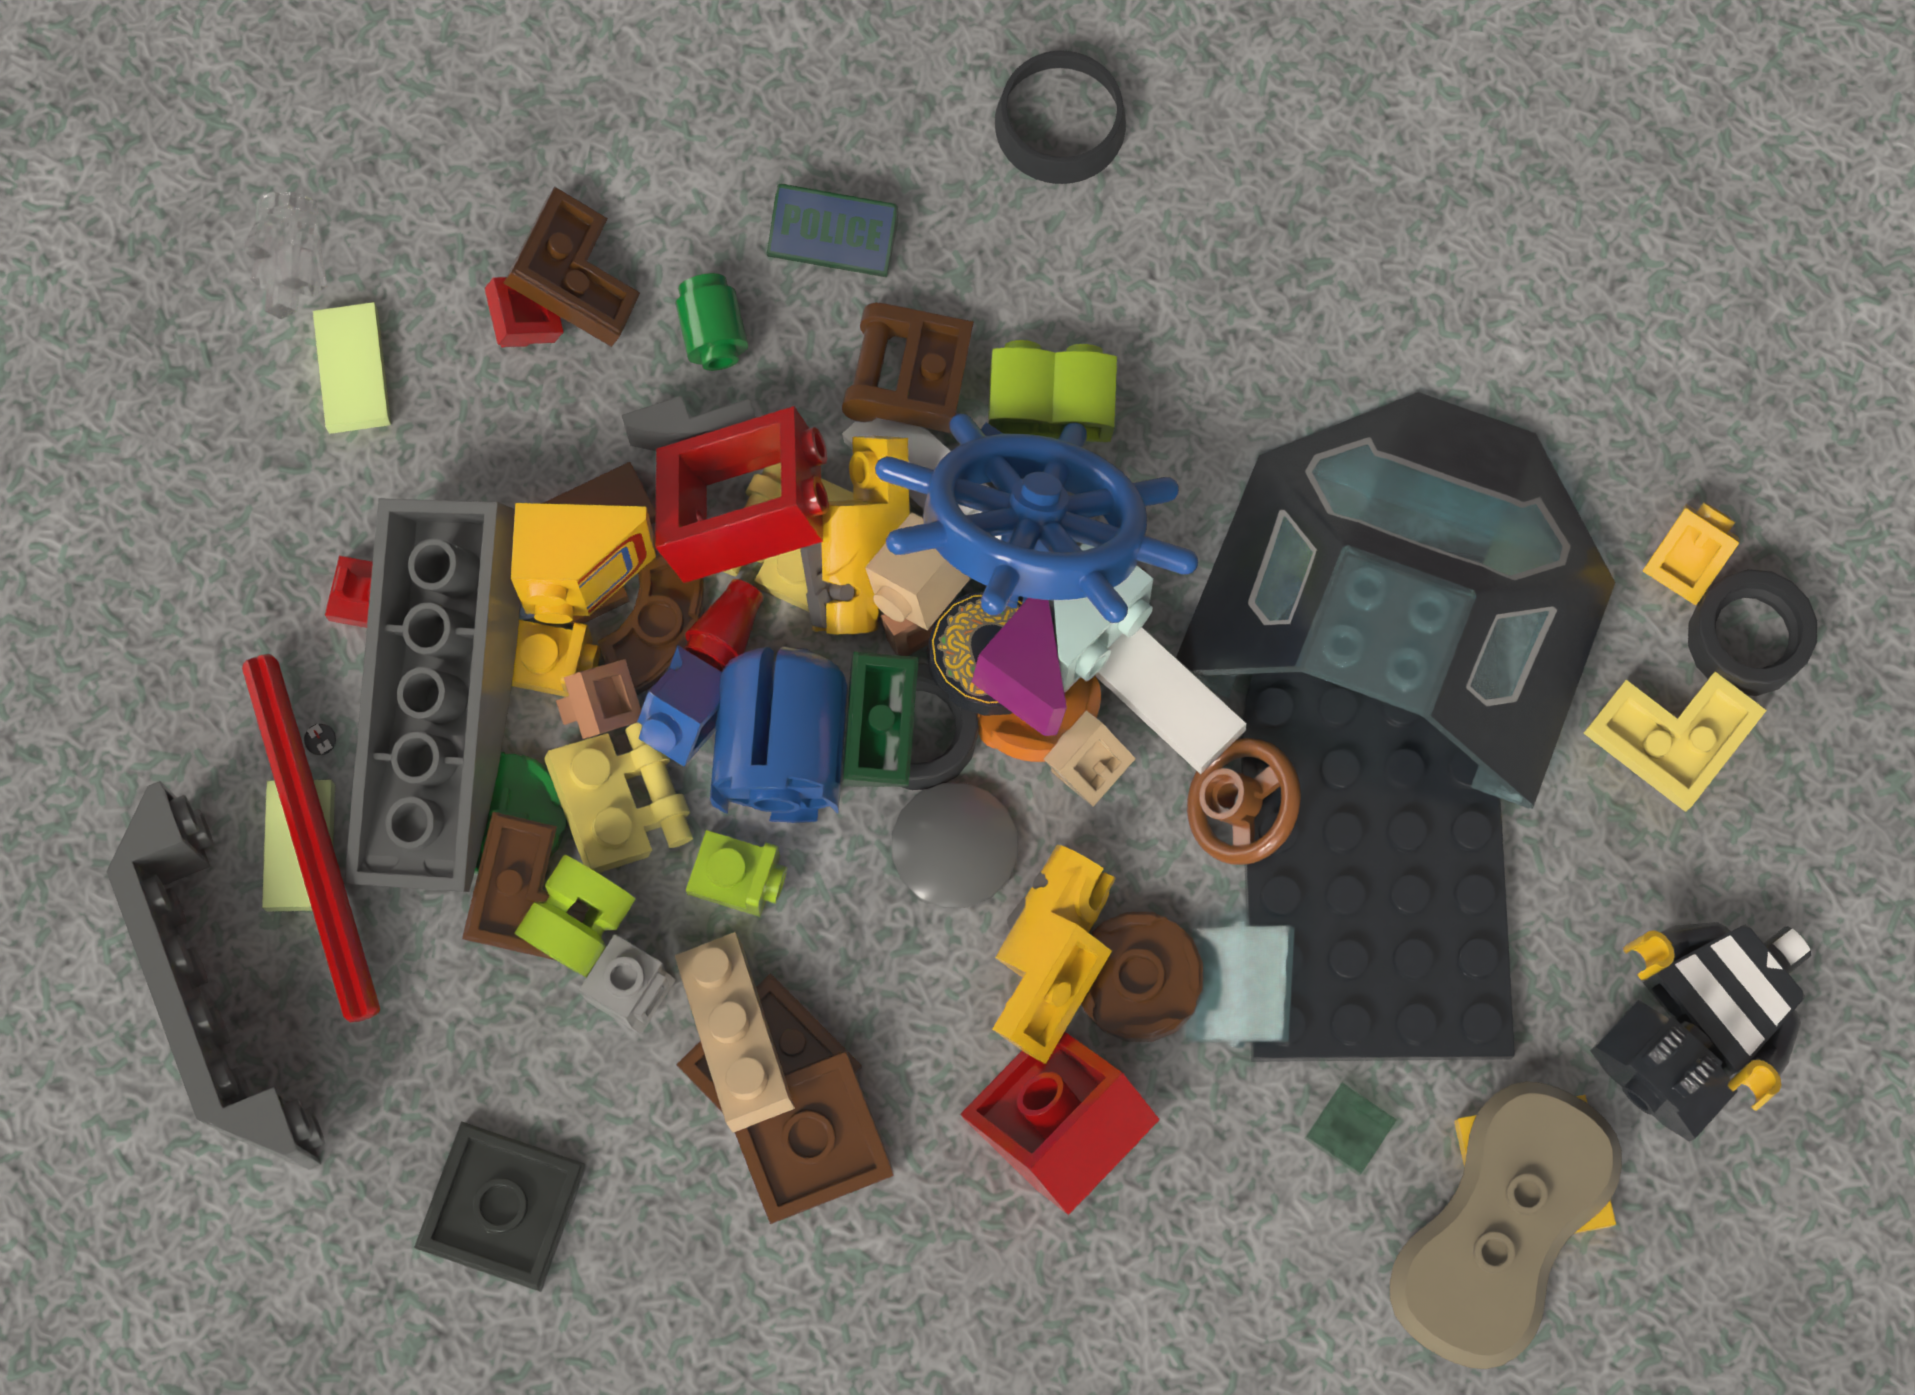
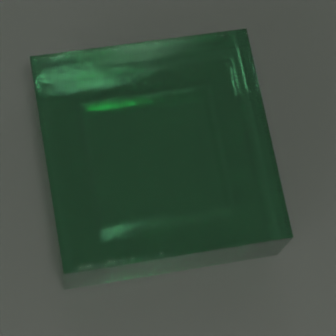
M1341 1083L1304 1139L1360 1176L1397 1119L1344 1083Z

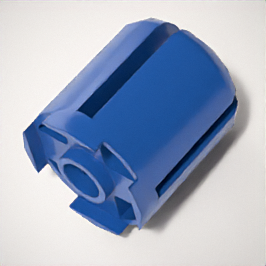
M770 647L752 649L729 660L720 677V703L717 711L710 789L712 806L728 814L729 802H733L757 810L772 812L769 819L771 822L787 823L817 822L818 809L829 806L836 813H839L848 685L843 672L829 659L804 648L781 647L777 653L776 661H774V651Z

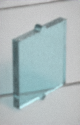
M1238 921L1235 927L1193 929L1192 939L1204 964V993L1195 1014L1187 1021L1186 1041L1194 1043L1228 1042L1230 1046L1237 1049L1243 1048L1245 1042H1288L1294 928L1291 926L1251 927L1250 924L1244 921Z

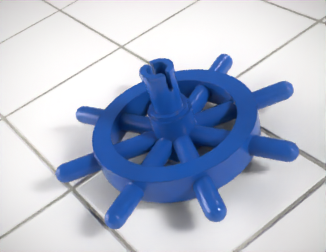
M957 414L952 417L949 429L960 443V446L946 454L934 470L888 456L877 461L875 467L879 479L927 495L923 513L924 524L899 528L890 532L886 538L888 550L894 555H905L936 549L953 567L987 586L981 597V607L989 615L1001 614L1007 606L1017 609L1019 596L1023 597L1022 604L1027 598L1073 600L1087 597L1105 620L1110 623H1119L1127 616L1128 606L1114 587L1129 577L1138 561L1185 575L1193 573L1198 566V557L1193 551L1145 536L1147 530L1146 506L1174 500L1179 493L1177 482L1171 477H1161L1132 483L1112 463L1082 448L1087 439V430L1080 423H1070L1065 426L1059 440L1029 434L986 436L971 417L966 414ZM992 482L997 489L981 484ZM958 505L981 511V513L965 515ZM1103 515L1109 524L1090 518ZM1075 541L1095 548L1082 551Z

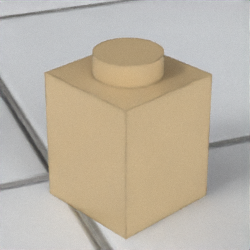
M911 512L899 528L924 524V519ZM885 543L865 567L875 594L873 600L877 607L895 621L903 622L907 619L927 631L970 580V577L953 567L936 549L905 555H894L888 550Z

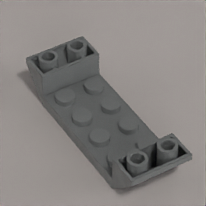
M161 781L147 786L106 872L197 1120L231 1138L308 1170L321 1165L315 1148L324 1145L325 1140L319 1122L311 1107L304 1109L298 1099L292 1100L274 1087L251 1096L241 1070L238 1067L231 1069L224 1057L221 1046L230 1043L226 1025L219 1010L216 1007L209 1009L202 997L199 986L208 983L204 965L194 947L187 949L181 939L177 927L186 924L185 914L173 888L171 887L166 890L164 888V885L210 867L204 848L214 844L212 835L199 809L193 811L185 795L176 797Z

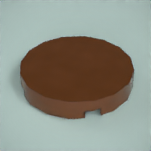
M1125 912L1103 921L1092 932V936L1112 950L1081 1004L1085 1013L1103 1032L1126 1042H1154L1176 1033L1195 1014L1204 993V964L1194 940L1176 923L1154 912Z

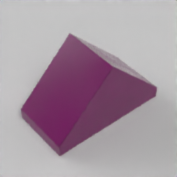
M1027 598L979 654L971 682L1044 736L1058 734L1067 706L1049 600Z

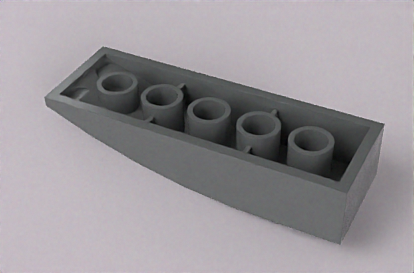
M378 498L344 884L470 892L500 762L518 638L521 601L511 580L515 509L499 502Z

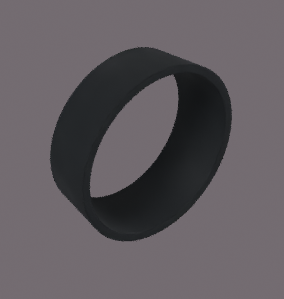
M1062 50L1050 51L1028 59L1008 79L996 108L995 132L1000 148L1017 169L1039 181L1053 184H1070L1095 176L1114 160L1125 137L1126 117L1121 91L1117 82L1102 64L1081 53ZM1055 68L1072 69L1093 77L1108 90L1116 103V119L1111 131L1098 146L1076 156L1055 157L1032 149L1015 133L1007 110L1008 95L1023 79L1036 72Z

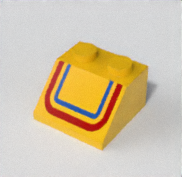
M515 503L511 580L525 613L534 614V618L540 622L563 624L571 622L573 615L590 616L656 557L655 537L647 507Z

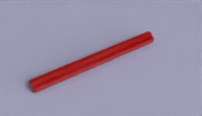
M272 654L259 655L246 660L242 665V671L343 1017L350 1023L364 1021L380 1012L377 994L279 661Z

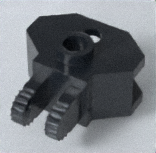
M1637 1000L1624 1013L1625 1015L1608 1034L1598 1041L1590 1051L1604 1071L1622 1087L1624 1094L1634 1105L1643 1112L1654 1116L1662 1125L1690 1142L1696 1139L1738 1090L1732 1091L1728 1087L1730 1078L1720 1066L1723 1062L1711 1052L1714 1045L1703 1031L1688 1021H1683L1680 1024L1674 1017L1668 1018Z

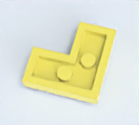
M1714 672L1678 718L1628 680H1625L1583 734L1686 812L1697 801L1767 710L1717 672Z

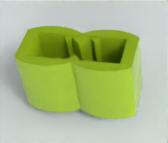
M1028 340L1010 341L1005 344L1004 348L993 349L990 364L988 424L1003 434H1029L1059 440L1065 426L1070 423H1080L1087 430L1086 441L1111 442L1115 427L1117 356L1105 354L1101 347L1091 344H1075L1069 346L1064 352L1055 353L1042 350L1040 344Z

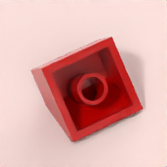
M1066 1032L1063 1033L1046 1064L1021 1051L960 1114L1038 1192L1067 1215L1094 1190L1160 1120L1120 1070Z

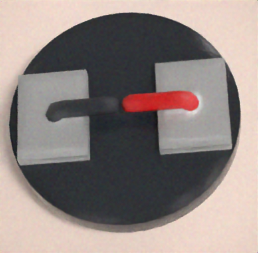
M315 724L304 735L305 747L314 755H325L335 747L336 734L326 724Z

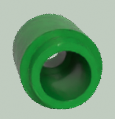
M717 273L701 274L683 281L678 287L680 297L676 300L675 305L688 360L694 364H701L703 369L708 371L723 370L734 366L739 361L738 356L748 349V341L735 289L728 286L724 275Z

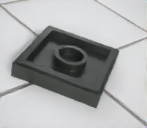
M461 1121L414 1248L541 1292L587 1165Z

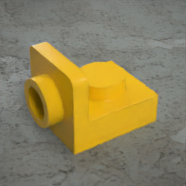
M1706 502L1702 503L1698 511L1685 504L1678 518L1642 571L1689 602L1697 605L1740 543L1739 537L1730 532L1736 522Z
M519 620L512 686L568 697L569 694L563 677L592 669L599 665L600 646L592 644L593 638L588 625L575 622L573 630Z

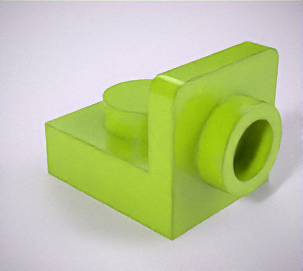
M706 830L686 887V893L693 897L761 917L766 901L774 904L778 902L788 867L778 864L780 852L777 845L765 842L764 847H760Z

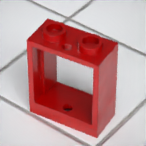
M795 406L656 449L655 547L683 583L823 542V514L829 511V501L826 489L821 481V465L827 463L828 457L826 445L820 431L816 427L809 428ZM781 463V497L707 519V485Z

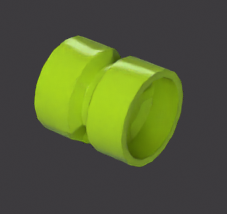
M564 854L545 884L549 898L546 902H534L515 934L556 961L587 978L606 948L602 934L604 931L618 929L636 898L599 873ZM576 900L589 907L583 923L566 913Z

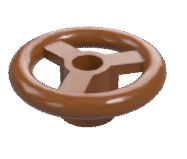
M1257 738L1237 739L1202 774L1196 771L1190 784L1187 798V816L1191 832L1197 843L1216 860L1233 865L1255 863L1273 854L1290 835L1299 814L1301 790L1297 772L1286 754L1272 743ZM1243 757L1258 758L1270 765L1255 778L1223 768L1233 760ZM1278 787H1281V805L1278 816L1269 831L1255 841L1254 817L1262 807V800ZM1207 815L1213 819L1233 825V845L1225 843L1214 834L1209 825Z

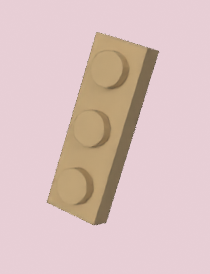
M735 932L675 955L725 1122L732 1133L795 1109L744 948Z

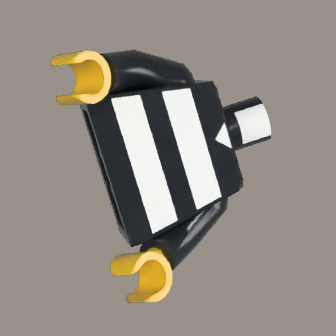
M1719 922L1675 925L1661 932L1655 930L1648 931L1623 947L1625 954L1634 950L1642 955L1646 962V969L1637 975L1641 980H1646L1643 984L1669 1016L1674 1017L1680 1024L1683 1021H1688L1703 1031L1712 1041L1714 1048L1711 1052L1723 1062L1720 1066L1727 1076L1730 1077L1737 1073L1728 1082V1087L1732 1091H1735L1741 1084L1748 1086L1755 1095L1756 1101L1751 1106L1755 1111L1760 1109L1780 1091L1782 1086L1780 1076L1789 1063L1801 1025L1799 1015L1795 1009L1805 998L1803 990L1789 973L1811 957L1809 946L1798 932L1789 926H1785L1763 943L1747 925H1742L1733 931H1730Z

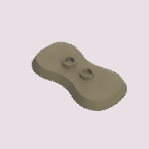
M1529 1081L1511 1084L1500 1090L1479 1110L1469 1134L1464 1172L1455 1194L1441 1213L1408 1240L1397 1255L1392 1268L1390 1302L1394 1315L1403 1328L1425 1348L1455 1364L1469 1368L1490 1369L1502 1366L1516 1358L1534 1339L1543 1317L1549 1274L1556 1257L1567 1240L1607 1205L1614 1195L1620 1180L1622 1149L1617 1134L1597 1110L1583 1100L1558 1087Z

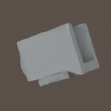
M614 934L579 991L586 1002L637 1033L642 1034L676 979L666 972L662 962Z

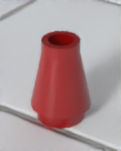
M739 579L731 580L721 596L685 633L687 644L684 650L723 672L729 660L745 653L757 611L764 600L763 594L748 582Z

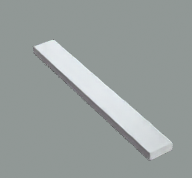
M879 418L866 423L855 421L842 433L844 443L851 449L852 437L874 435L908 438L909 462L933 470L939 461L951 452L926 428ZM909 489V503L923 515L927 495ZM1142 627L1131 637H1127L1123 633L1108 648L1111 651L1110 656L1095 675L1200 774L1246 731V723Z

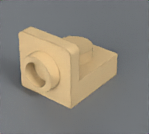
M1085 711L1076 723L1060 737L1058 743L1044 758L1052 767V773L1093 807L1136 759L1111 731L1088 711Z

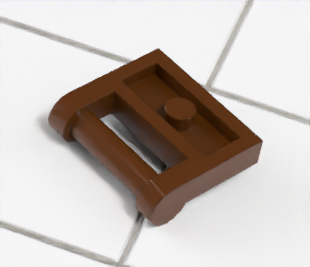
M875 302L865 306L860 322V330L864 337L853 385L848 387L844 394L842 412L846 417L857 422L866 423L879 418L951 433L949 423L952 417L956 415L974 321L886 303ZM894 336L907 339L896 391L878 387L887 343Z

